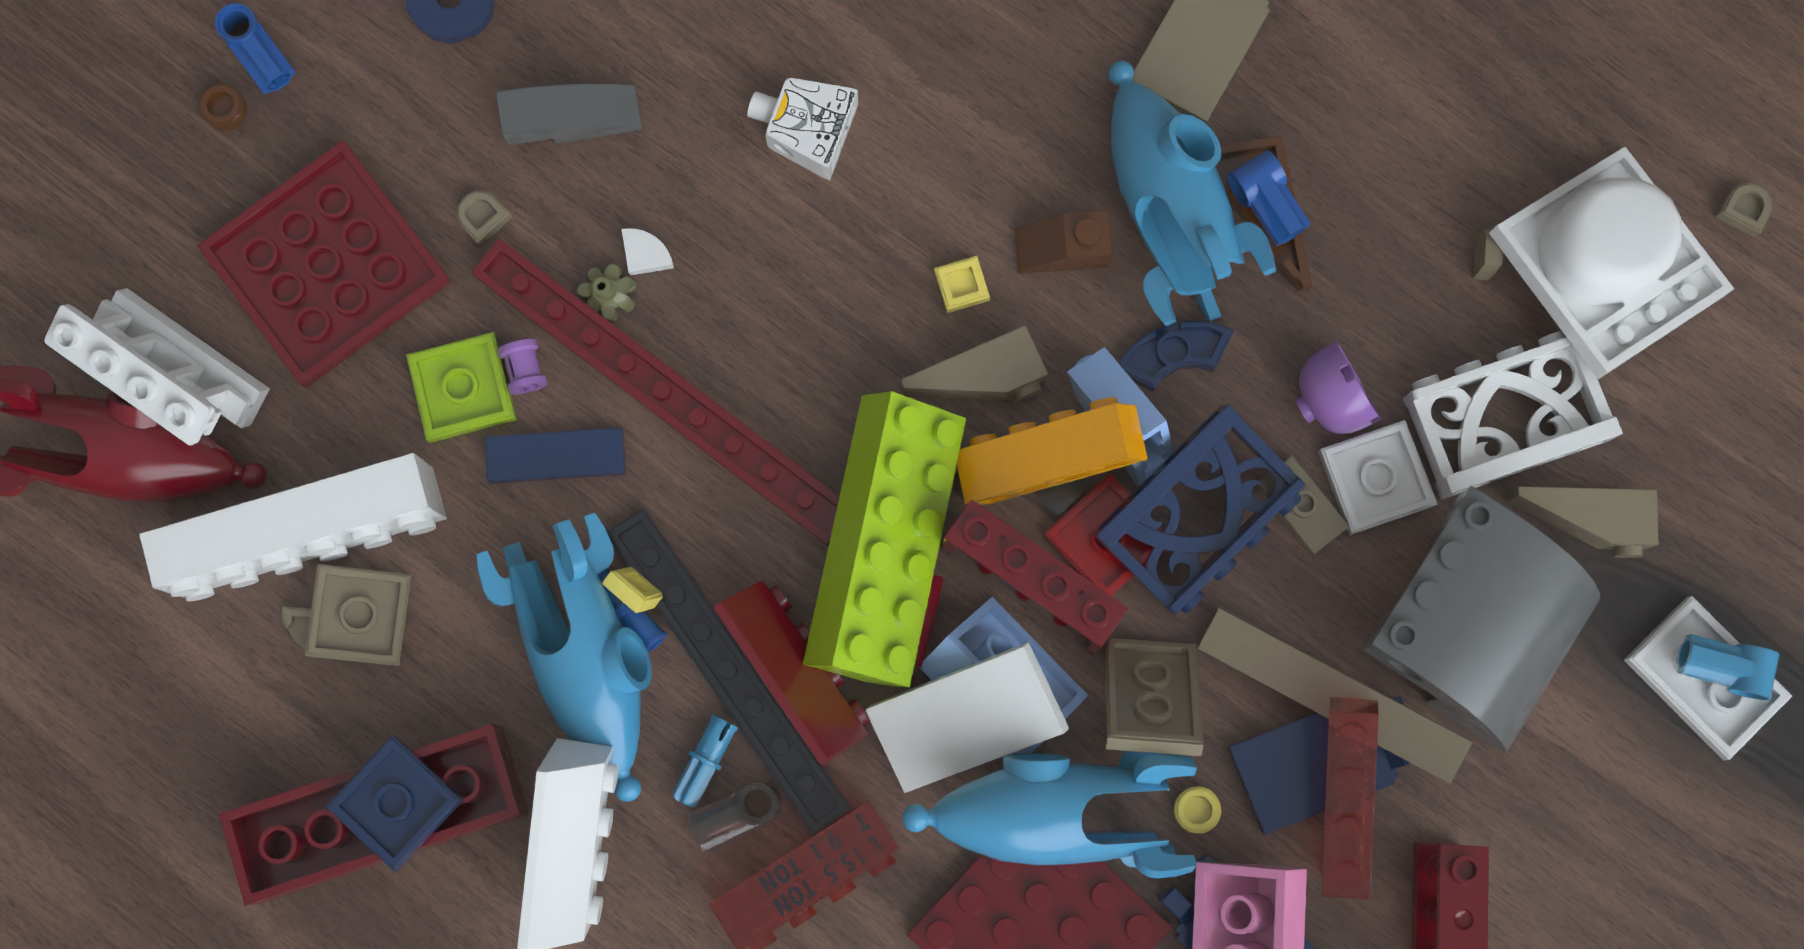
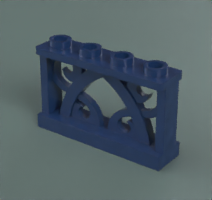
M1229 404L1220 405L1091 533L1168 612L1174 615L1180 610L1187 613L1196 606L1204 596L1201 589L1213 577L1218 581L1226 576L1237 563L1233 557L1245 545L1252 548L1258 544L1270 530L1266 524L1278 512L1282 516L1290 512L1301 501L1302 496L1298 492L1306 485L1241 419L1242 417ZM1231 430L1257 457L1237 464L1224 435ZM1205 461L1210 465L1209 474L1220 468L1221 475L1207 481H1201L1197 478L1195 469L1200 462ZM1264 468L1272 474L1274 489L1269 497L1258 501L1252 496L1254 486L1264 484L1261 481L1250 479L1241 483L1240 474L1248 469ZM1178 481L1184 486L1195 490L1215 489L1224 484L1225 509L1220 532L1192 537L1173 535L1179 523L1180 507L1177 497L1171 488ZM1158 505L1167 507L1170 514L1163 532L1155 531L1161 526L1163 520L1155 521L1151 517L1153 508ZM1242 507L1248 511L1255 512L1241 525ZM1125 533L1145 544L1153 546L1147 558L1145 568L1118 542ZM1163 550L1172 551L1168 557V568L1171 574H1173L1174 566L1179 562L1185 563L1189 568L1186 579L1179 585L1168 586L1163 584L1158 578L1157 562ZM1215 551L1201 565L1196 553Z

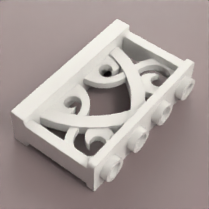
M1562 331L1539 339L1540 347L1525 352L1522 345L1504 350L1496 354L1497 362L1482 366L1480 360H1475L1454 369L1456 376L1440 381L1438 374L1412 383L1413 391L1406 395L1403 401L1409 410L1436 479L1434 484L1441 500L1463 493L1470 486L1474 488L1600 445L1623 434L1617 417H1613L1597 377ZM1551 359H1559L1566 362L1573 373L1570 386L1562 394L1553 390L1561 380V370L1555 377H1549L1543 371L1544 364ZM1530 364L1529 377L1510 372ZM1482 381L1471 398L1461 389ZM1498 388L1523 394L1543 405L1534 412L1527 424L1526 443L1528 448L1520 450L1512 437L1499 429L1479 427L1483 412ZM1579 390L1593 422L1591 426L1587 424L1576 408L1567 401ZM1447 397L1454 400L1456 403L1455 411L1451 413L1443 411L1441 413L1450 421H1462L1460 429H1445L1434 422L1431 416V408L1435 400ZM1551 411L1555 417L1547 422L1555 426L1556 432L1553 436H1546L1540 431L1539 424L1542 418ZM1477 437L1495 439L1500 446L1498 454L1496 456L1487 455L1484 448L1488 442L1476 444ZM1440 439H1458L1459 472L1453 473Z

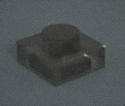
M1084 478L1035 491L1032 494L1058 519L1091 485Z

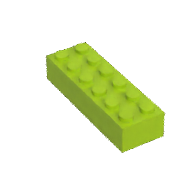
M893 391L861 396L803 665L879 686L910 688L966 418Z

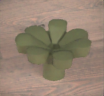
M609 264L605 273L596 267L590 269L587 272L590 283H583L578 286L579 298L588 299L586 304L598 314L601 311L602 316L609 322L617 320L618 308L624 312H630L635 306L634 300L627 296V293L636 289V282L631 277L620 278L622 268L618 265Z

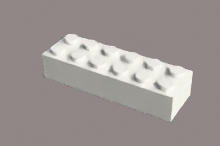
M411 453L147 531L139 535L152 587L171 593L172 597L181 596L186 597V601H197L213 596V588L230 584L231 588L245 587L259 581L258 575L275 570L276 575H283L301 570L303 568L302 562L317 557L320 558L321 562L345 557L348 555L347 549L364 544V547L369 549L386 545L392 542L391 535L408 531L409 535L430 532L436 529L435 522L445 520L447 516L433 467L416 454Z

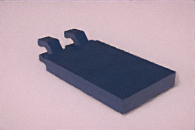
M1401 696L1392 698L1404 705ZM1314 713L1227 747L1261 832L1264 835L1395 784L1393 779L1399 777L1396 768L1410 764V762L1319 713Z

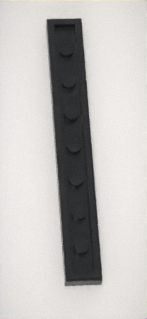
M641 508L609 530L607 534L610 541L627 566L633 567L662 592L663 597L656 605V608L812 835H816L850 811L852 808L823 766L819 764L646 510Z

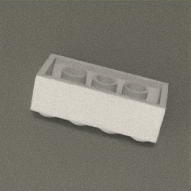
M557 738L537 770L517 949H550L584 941L591 924H599L603 897L596 896L597 881H604L608 864V853L601 852L602 838L609 837L613 822V809L606 808L608 792L614 793L619 771V765L611 763L612 746Z

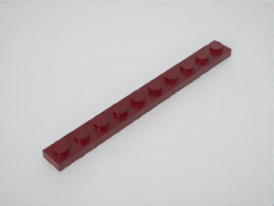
M498 238L472 270L471 274L474 278L826 546L829 545L839 496Z

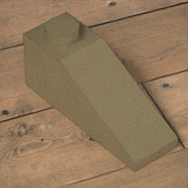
M1025 325L901 379V390L906 397L1006 401L1016 397L1017 401L1020 402L1042 391L1040 385L1046 382L1048 372Z
M1517 487L1506 493L1507 503L1596 549L1614 550V557H1642L1643 550L1659 545L1657 490Z

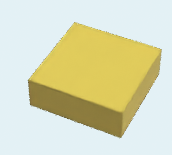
M977 256L934 268V274L947 313L990 301V295Z
M633 567L611 571L602 583L635 613L655 608L663 597L662 592Z

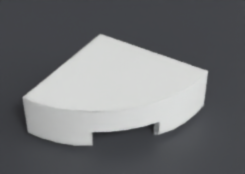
M622 229L630 276L674 268L667 248L658 238L643 230Z

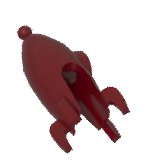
M19 365L0 366V401L4 402L0 412L71 429L81 436L87 447V456L19 446L10 447L5 456L0 455V496L12 497L18 495L27 488L29 482L36 480L85 494L121 501L165 502L196 497L220 490L234 481H241L249 489L259 488L265 483L266 470L261 464L251 462L244 466L239 465L231 453L209 435L205 436L202 434L198 443L188 445L114 392L108 394L107 399L82 395L56 394L57 387L52 377L46 371L35 367Z

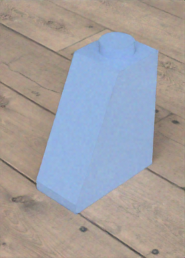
M1104 347L1095 354L1080 359L1067 373L1074 395L1085 411L1090 410L1089 403L1110 397H1116L1118 403L1136 405L1148 460L1127 465L1124 468L1136 486L1139 487L1174 452L1166 419Z

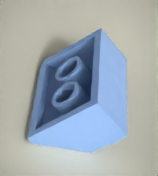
M993 597L951 632L923 661L922 667H919L932 681L1029 642L1065 719L1088 696ZM1042 742L1010 754L1032 753Z

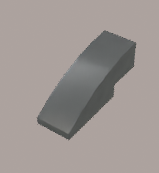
M568 84L496 92L502 135L508 145L552 138L555 144L643 130L635 85Z

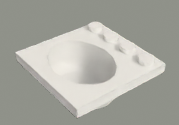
M1623 147L1509 217L1489 232L1598 379L1734 290L1727 278L1681 220L1673 200L1654 185L1626 147Z

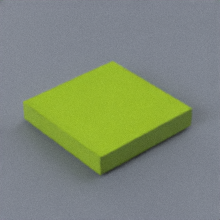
M494 332L406 354L426 441L429 443L517 420L512 397L508 390L509 384L503 359L499 357L497 352L500 347L497 335Z

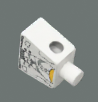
M787 78L779 98L755 91L749 104L747 116L769 124L765 137L767 146L771 150L822 178L831 180L859 105L858 90Z

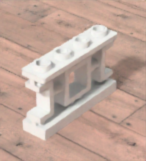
M128 288L116 290L112 301L108 299L102 300L93 320L70 304L61 305L44 339L49 347L188 445L198 443L202 434L205 436L211 434L220 415L241 429L250 426L270 390L266 385Z

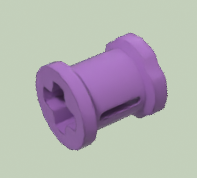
M535 339L514 341L501 346L497 350L499 357L505 360L511 382L508 385L511 395L525 394L548 385L546 376L542 375L535 352L539 346Z

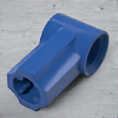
M239 3L228 4L218 11L215 18V28L218 34L232 50L263 94L273 91L277 92L287 85L296 72L264 30L254 13L247 6ZM249 23L248 31L245 34L237 37L231 36V32L237 24Z
M1270 151L1262 152L1227 173V181L1234 196L1242 206L1251 208L1275 247L1285 244L1310 226L1311 223L1286 186L1287 178L1280 162Z

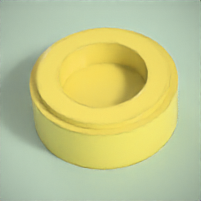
M1197 786L1184 789L1177 795L1173 804L1175 821L1187 832H1208L1217 825L1220 819V801L1207 788Z

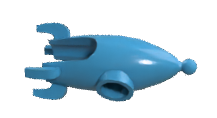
M1123 60L1117 61L1111 65L1108 72L1109 80L1114 85L1119 86L1113 103L1111 120V159L1119 190L1143 242L1158 264L1144 278V294L1153 311L1166 326L1177 321L1169 298L1172 289H1175L1180 295H1194L1206 321L1215 320L1221 317V312L1211 291L1216 288L1211 266L1217 280L1228 277L1232 272L1229 262L1243 264L1245 263L1243 253L1251 252L1262 273L1267 276L1276 271L1274 255L1268 238L1263 230L1253 223L1244 222L1236 225L1229 199L1215 167L1221 159L1222 150L1213 130L1204 121L1195 116L1180 114L1163 97L1150 88L1133 82L1134 70L1131 64Z
M596 513L583 517L590 543L587 550L583 549L570 519L552 525L560 549L551 551L570 621V629L565 623L537 560L527 562L520 542L503 547L509 571L508 578H503L498 574L488 551L476 554L477 572L486 598L498 606L514 604L520 635L539 692L556 724L570 740L612 746L611 763L619 765L614 794L623 802L635 800L641 792V783L630 774V769L637 754L640 735V691L645 690L650 685L652 677L651 662L646 647L638 634L630 628L622 627L611 599L597 573L604 571L610 566L614 556L613 545L604 525Z
M1125 751L1117 766L1070 763L1069 756L1059 754H1010L1003 756V770L995 771L962 785L945 795L932 809L927 810L921 804L909 805L903 812L902 821L905 828L910 832H920L927 826H932L935 831L951 842L967 850L1002 862L1028 865H1064L1120 858L1125 865L1137 868L1141 874L1149 878L1176 877L1193 872L1197 866L1194 855H1176L1173 845L1168 844L1170 840L1158 839L1152 831H1083L1082 813L1087 802L1096 795L1170 790L1166 781L1167 778L1195 776L1197 767L1193 757Z

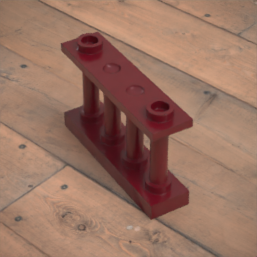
M1414 842L1411 949H1488L1489 846Z

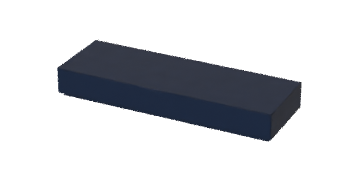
M622 428L486 437L487 481L490 484L626 475L624 430Z

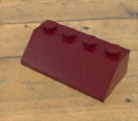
M762 580L721 601L713 609L819 764L824 767L866 738L869 734L863 726L871 721L856 699L847 703L837 688L843 685L844 681L839 674L803 665L810 632L804 623L795 627L785 612L791 609L792 606L778 585L769 590Z

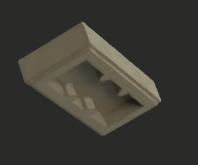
M1291 456L1284 463L1306 485L1298 492L1302 496L1301 501L1286 515L1282 516L1279 512L1277 514L1309 554L1313 556L1350 526L1296 459ZM1271 473L1260 480L1264 484L1256 485V488L1265 499L1272 494L1274 489V478Z

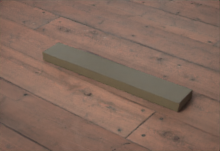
M1218 608L1197 648L1451 784L1473 741L1222 608Z

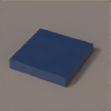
M391 735L325 807L386 865L396 872L399 871L464 799L396 735Z

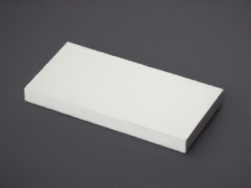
M1029 642L871 704L865 709L904 793L1059 736L1069 729Z

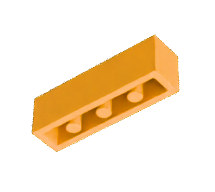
M1116 397L1104 398L1089 403L1090 410L1076 414V410L1060 411L1049 415V423L1036 426L1035 422H1025L1009 427L1010 434L997 438L996 434H985L971 438L969 440L970 446L960 449L957 460L965 504H968L972 499L979 505H989L1148 460L1136 405L1118 403Z

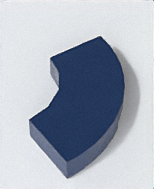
M1181 321L1145 334L1127 349L1118 363L1134 383L1153 392L1163 378L1178 370L1198 368L1214 372L1234 330L1212 322Z

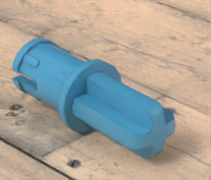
M713 714L695 750H689L688 755L691 758L673 791V797L689 807L697 806L715 770H721L722 766L719 765V762L734 733L738 730V727Z

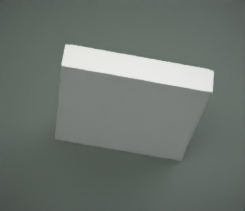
M1405 420L1317 451L1342 518L1350 526L1347 528L1349 536L1438 505Z

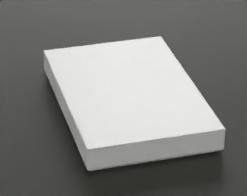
M1693 596L1686 597L1624 661L1722 760H1730L1792 695L1776 679H1774L1770 700H1757L1730 693L1726 690V686L1678 674L1677 655L1686 635L1693 634L1734 646L1740 644Z

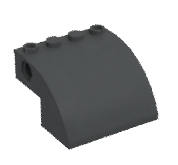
M1470 486L1454 502L1435 533L1438 535V538L1394 608L1385 612L1362 650L1430 693L1425 701L1427 704L1505 753L1510 748L1601 597L1593 579L1570 554L1529 522L1478 489Z

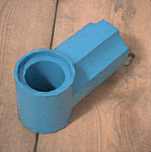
M1689 634L1685 636L1682 645L1679 647L1676 660L1678 666L1677 673L1726 686L1728 692L1757 700H1770L1780 654L1759 646L1737 644L1734 646Z

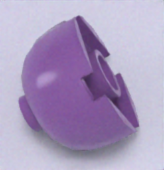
M1337 341L1325 346L1308 358L1300 370L1298 379L1302 396L1295 399L1308 423L1316 419L1325 430L1336 434H1345L1359 431L1381 420L1371 398L1364 390L1358 375Z

